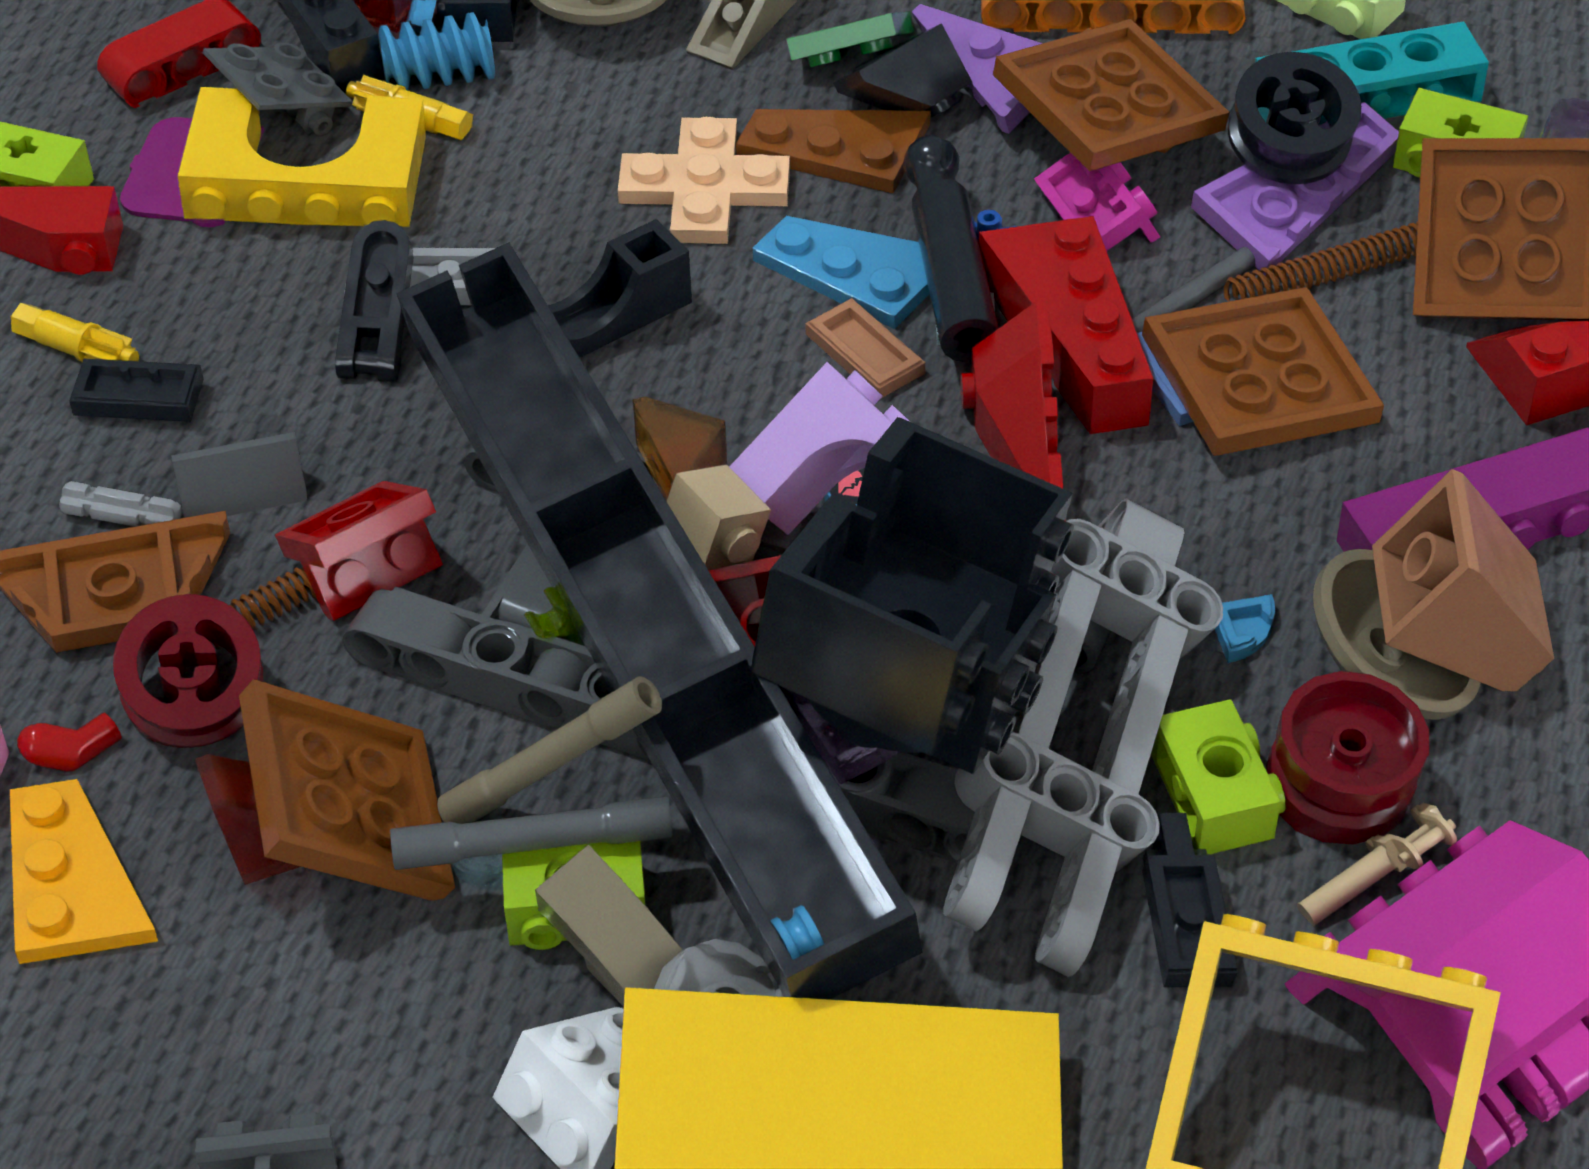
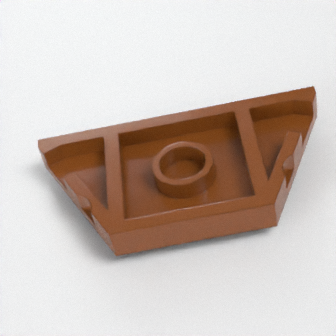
M226 511L0 550V590L56 653L117 642L128 622L148 605L170 596L202 594L230 536Z

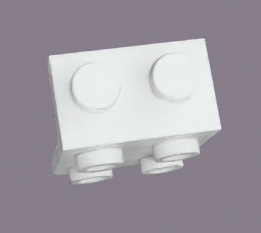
M614 1007L522 1031L492 1097L560 1169H611L615 1161L623 1008Z

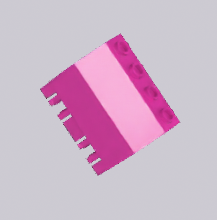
M1511 820L1489 836L1479 825L1447 849L1454 859L1450 864L1439 871L1430 860L1397 884L1405 894L1401 899L1389 906L1384 898L1379 896L1349 918L1347 921L1355 931L1339 942L1337 951L1340 954L1365 960L1367 959L1369 949L1400 954L1413 959L1411 971L1441 977L1443 967L1468 970L1487 977L1486 989L1501 992L1465 1156L1478 1169H1487L1508 1153L1510 1147L1514 1148L1528 1136L1525 1122L1521 1119V1115L1517 1114L1516 1108L1497 1083L1502 1080L1514 1097L1542 1123L1544 1121L1548 1122L1561 1109L1566 1108L1589 1090V860L1582 851ZM1331 932L1325 935V937L1337 940ZM1302 971L1298 972L1284 984L1289 992L1303 1005L1326 988H1329L1368 1009L1430 1091L1436 1123L1444 1134L1446 1133L1472 1012Z

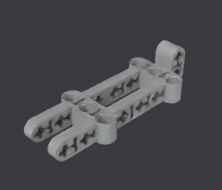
M1128 499L1122 500L1098 526L1082 519L1067 520V522L1074 525L1073 533L1063 556L1057 563L1053 562L1051 573L1059 576V583L1055 592L1056 598L1049 623L1056 625L1058 629L1045 660L1041 664L1037 663L1035 673L1043 676V683L1039 694L1027 714L1018 710L1014 714L1016 717L1014 728L1007 744L999 755L989 751L974 774L958 768L955 774L954 784L958 796L975 813L944 903L943 914L974 931L980 930L986 924L1003 891L1020 835L1064 856V862L1037 944L1035 960L1067 977L1074 975L1079 970L1092 947L1114 873L1128 865L1153 844L1159 834L1160 823L1156 811L1146 799L1139 795L1141 784L1179 659L1187 655L1208 636L1223 618V605L1216 591L1204 581L1175 567L1184 537V528ZM1090 620L1132 641L1092 771L1049 749ZM993 769L996 770L1001 777H999V776L993 771Z

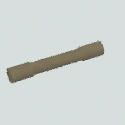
M638 676L593 703L587 712L494 768L480 771L442 794L437 802L442 820L458 824L476 822L503 806L511 796L606 740L616 739L655 716L662 709V700L657 688L647 678Z

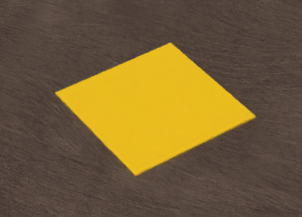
M625 987L614 1169H1063L1059 1013Z

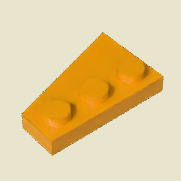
M73 779L10 789L15 954L19 964L158 942L155 928L79 781Z

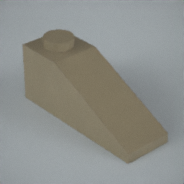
M711 0L686 51L734 69L797 0Z

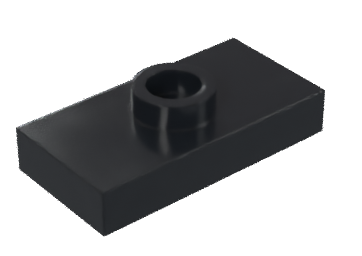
M83 359L69 402L73 416L191 422L204 378L201 365Z

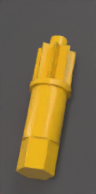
M363 75L361 82L350 81L346 88V95L354 98L352 105L356 106L357 110L363 112L367 96L421 98L424 105L425 131L434 134L440 133L463 140L472 128L473 114L449 106L447 103L408 91L404 86L398 84L393 85Z
M20 303L11 315L12 332L73 355L78 361L83 362V359L139 361V352L131 346L132 338L102 328L98 324L92 322L84 323L51 310H44L25 303Z

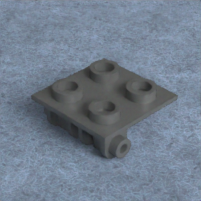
M277 43L274 47H249L243 44H231L227 48L203 49V54L258 110L284 109L290 117L296 116L295 120L307 134L313 132L317 136L327 134L333 126L332 116L335 107L352 106L353 101L335 84L333 78L323 73L306 56V52L296 45Z

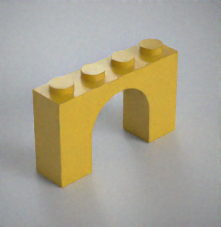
M200 87L178 172L184 219H224V221L337 226H365L373 221L386 220L394 222L401 227H410L426 139L423 99L367 96L360 134L356 143L349 151L327 163L294 167L271 162L257 153L261 137L259 110L238 89Z

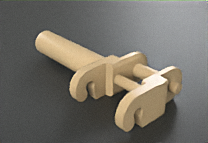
M1427 803L1416 805L1410 811L1414 820L1420 826L1419 829L1405 839L1388 833L1385 836L1377 835L1365 841L1370 853L1297 904L1299 912L1312 926H1315L1391 871L1401 872L1406 867L1419 869L1423 866L1420 855L1439 842L1453 845L1457 842V837L1453 830L1456 828L1455 823L1451 819L1446 821L1437 806Z

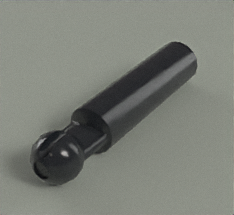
M925 135L918 138L908 147L904 157V171L910 182L916 185L917 188L912 198V211L941 349L946 356L955 361L972 362V348L998 329L969 196L965 187L955 179L959 171L960 156L950 141L940 139L936 135Z

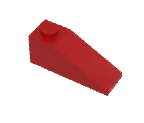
M114 186L0 187V251L56 272H71L84 275L92 271H113L123 229V221Z

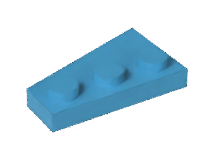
M786 216L752 248L753 261L841 304L852 298L876 320L893 329L930 294L920 245L916 241Z

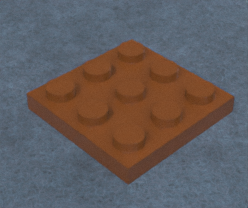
M1131 19L996 56L992 74L1089 171L1225 131L1230 114L1217 99Z
M1589 138L1422 139L1413 302L1414 316L1589 321Z
M1307 287L1145 317L1142 336L1213 456L1380 423L1384 409L1383 402Z
M253 679L239 695L264 857L431 901L444 899L455 888L451 864L395 870L392 857L391 828L442 823L437 807L438 801L423 730Z

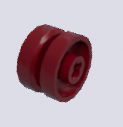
M1338 671L1313 677L1294 690L1285 705L1276 730V739L1271 747L1266 764L1267 774H1276L1284 791L1285 811L1279 815L1295 831L1325 843L1354 845L1365 842L1377 835H1385L1401 823L1412 802L1417 782L1429 755V728L1417 704L1397 686L1371 674Z

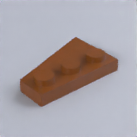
M756 109L736 142V155L764 154L769 156H790V169L894 193L905 173L904 157L906 151L914 141L925 135L930 126L931 111Z

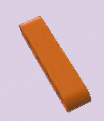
M981 0V19L984 25L993 28H1014V32H1049V29H1067V32H1083L1087 28L1093 30L1131 19L1145 33H1157V30H1175V33L1211 34L1210 30L1228 31L1229 34H1234L1243 27L1246 19L1244 0Z

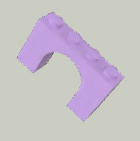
M826 362L729 467L771 509L768 519L789 535L839 481L851 473L865 468L868 452L897 417L909 420L893 405L884 414L874 405L883 396L856 370L845 379L834 367Z

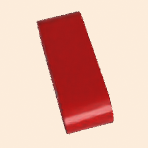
M204 0L111 42L100 53L97 61V70L100 76L128 105L138 108L140 107L138 103L153 96L156 99L188 85L186 81L199 75L206 77L219 71L203 54L204 48H227L231 44L259 47L261 44V33L230 0Z

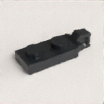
M1159 813V834L1153 843L1154 850H1145L1142 873L1163 987H1189L1204 921L1221 925L1223 914L1227 913L1215 854H1207L1206 849H1193L1186 813ZM1222 952L1214 987H1232L1237 976L1235 955Z

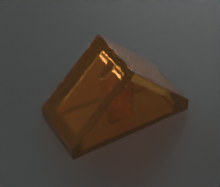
M645 396L633 399L636 444L666 501L676 473L727 465L726 424L724 420Z

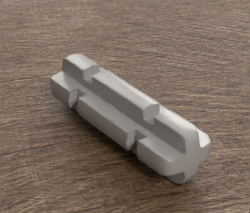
M72 481L64 485L59 502L60 511L64 514L88 517L90 515L91 519L134 527L180 519L182 514L181 505L171 499L155 496L150 499V497H145L144 494L100 486L96 488L91 487L89 484Z

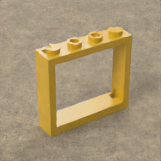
M1223 914L1221 925L1204 921L1146 1169H1204L1176 1162L1173 1159L1222 952L1472 1012L1438 1169H1463L1501 992L1485 988L1486 976L1453 967H1443L1441 977L1411 971L1413 959L1377 949H1369L1367 959H1360L1337 953L1339 946L1337 940L1307 932L1296 931L1293 942L1264 936L1266 924L1236 915Z

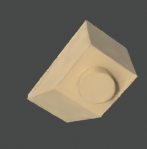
M728 465L676 473L667 499L668 505L708 570L753 561L771 509Z

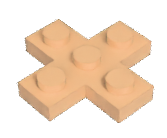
M682 118L678 154L622 153L618 183L619 204L673 205L670 233L681 243L728 244L731 205L788 206L790 156H769L764 154L735 155L737 118Z

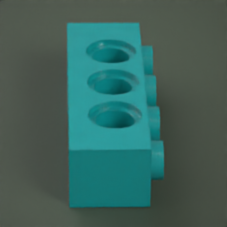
M1464 21L1292 51L1316 55L1338 66L1353 81L1358 90L1361 103L1365 102L1384 119L1406 115L1418 88L1474 102H1481L1489 61ZM1266 56L1255 58V62ZM1264 107L1258 108L1260 115L1266 122L1269 109ZM1323 115L1319 125L1327 122Z

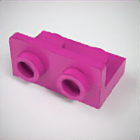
M1070 152L1034 178L1039 188L1063 220L1094 216L1106 251L1139 228L1150 243L1160 238V235L1149 220L1158 214L1157 210L1139 185L1131 191L1127 189L1124 184L1132 178L1121 162L1089 171Z

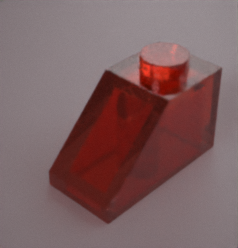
M210 754L196 758L195 761L212 810L244 884L247 885L301 867L264 857L250 762Z

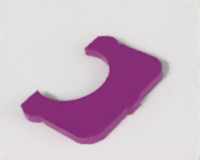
M171 117L159 121L151 128L140 153L134 156L129 166L131 173L120 195L122 208L127 213L139 217L192 221L201 227H216L225 224L226 221L224 219H184L178 172L192 118ZM261 126V137H262V135H263V133H264V126Z

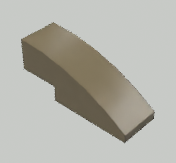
M589 844L535 889L538 910L585 958L587 969L623 1007L625 987L654 989L662 968L682 951V948L649 909Z

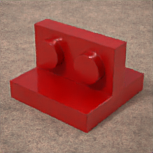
M381 481L275 534L284 557L301 562L323 613L328 619L333 621L362 607L375 590L385 589L392 591L395 586L401 587L443 565L424 522V518L436 513L427 489L388 481Z

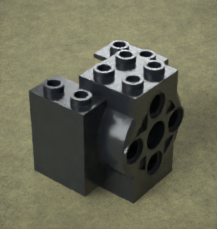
M897 417L868 452L857 505L832 494L770 569L750 671L807 698L814 710L831 726L836 728L844 739L854 745L899 752H923L974 774L989 751L997 755L1002 752L1015 725L1016 717L1014 714L1017 710L1027 714L1041 689L1043 676L1035 673L1037 663L1041 664L1045 660L1058 629L1056 625L1049 623L1056 598L1055 592L1059 583V576L1051 573L1053 562L1057 563L1063 556L1073 533L1074 525L1065 521L1073 493Z

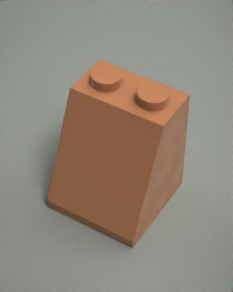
M1451 469L1372 545L1385 642L1388 646L1501 691H1518L1554 659L1536 559L1466 476L1459 471Z

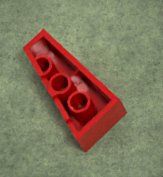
M1094 216L979 232V245L991 293H994V298L1000 305V311L1007 321H1010L1034 302L1048 301L1054 367L1051 369V375L1054 379V385L1089 434L1149 426L1153 376Z

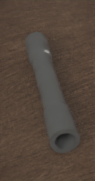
M668 796L612 802L599 808L464 824L442 822L390 829L395 870L452 864L462 859L600 842L621 844L673 837Z

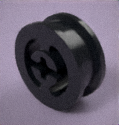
M1302 52L1272 54L1251 65L1239 81L1235 94V103L1228 119L1229 141L1241 162L1250 170L1266 179L1284 184L1316 182L1333 174L1346 160L1352 145L1353 135L1361 118V99L1356 86L1349 76L1330 61ZM1264 107L1269 109L1266 122L1260 115L1258 108ZM1322 115L1328 122L1329 129L1319 126Z

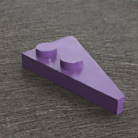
M919 4L912 11L913 18L920 25L922 32L942 23L972 80V83L966 87L972 89L974 98L982 107L987 105L996 116L998 127L1002 132L1009 134L1030 112L992 75L996 56L1042 43Z

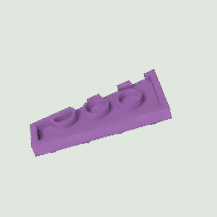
M1363 102L1361 103V118L1353 135L1348 156L1341 167L1330 176L1308 184H1284L1266 179L1250 170L1246 165H1243L1195 190L1191 208L1236 250L1241 247L1250 249L1255 258L1254 267L1259 271L1262 267L1276 266L1395 154L1399 131L1368 104ZM1328 122L1319 125L1324 129L1330 128Z

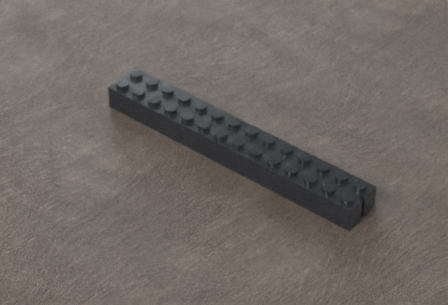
M510 242L459 265L474 312L473 314L464 317L452 277L447 270L396 293L412 341L611 692L638 676L647 678L657 688L662 700L661 711L634 727L633 731L784 997L830 1000L923 953L915 910L779 686L750 671L755 648ZM802 905L810 914L825 944L792 960L770 920L776 917L782 921L790 920L793 917V909Z

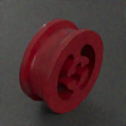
M175 595L148 605L128 622L115 647L113 658L114 677L127 717L143 735L165 746L178 748L201 747L219 742L236 733L244 726L239 695L253 679L264 682L260 648L251 625L232 606L204 595ZM210 641L225 648L237 663L233 680L220 695L218 663L215 648ZM158 650L161 666L158 667L164 695L170 703H164L153 697L142 684L144 670L151 657ZM197 666L194 670V677L181 678L184 677L185 667Z

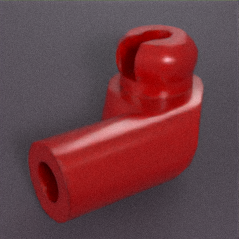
M101 713L77 730L48 723L31 724L20 732L17 738V747L22 756L34 765L70 772L79 769L120 741L122 736L115 722L106 713Z

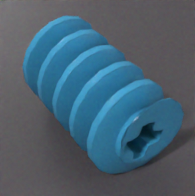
M474 12L466 14L463 30H460L452 15L445 16L441 33H438L431 19L423 20L420 36L415 34L409 22L401 23L398 39L394 38L387 25H381L379 28V44L387 83H389L390 78H394L398 85L404 86L409 91L411 76L416 75L423 89H428L431 86L433 72H438L444 85L449 86L452 85L455 69H459L466 82L470 83L473 82L476 66L480 65L488 80L495 78V64L488 22L486 19L485 26L482 27Z

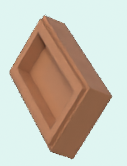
M852 298L805 323L806 335L849 374L856 370L883 397L925 374L926 362Z

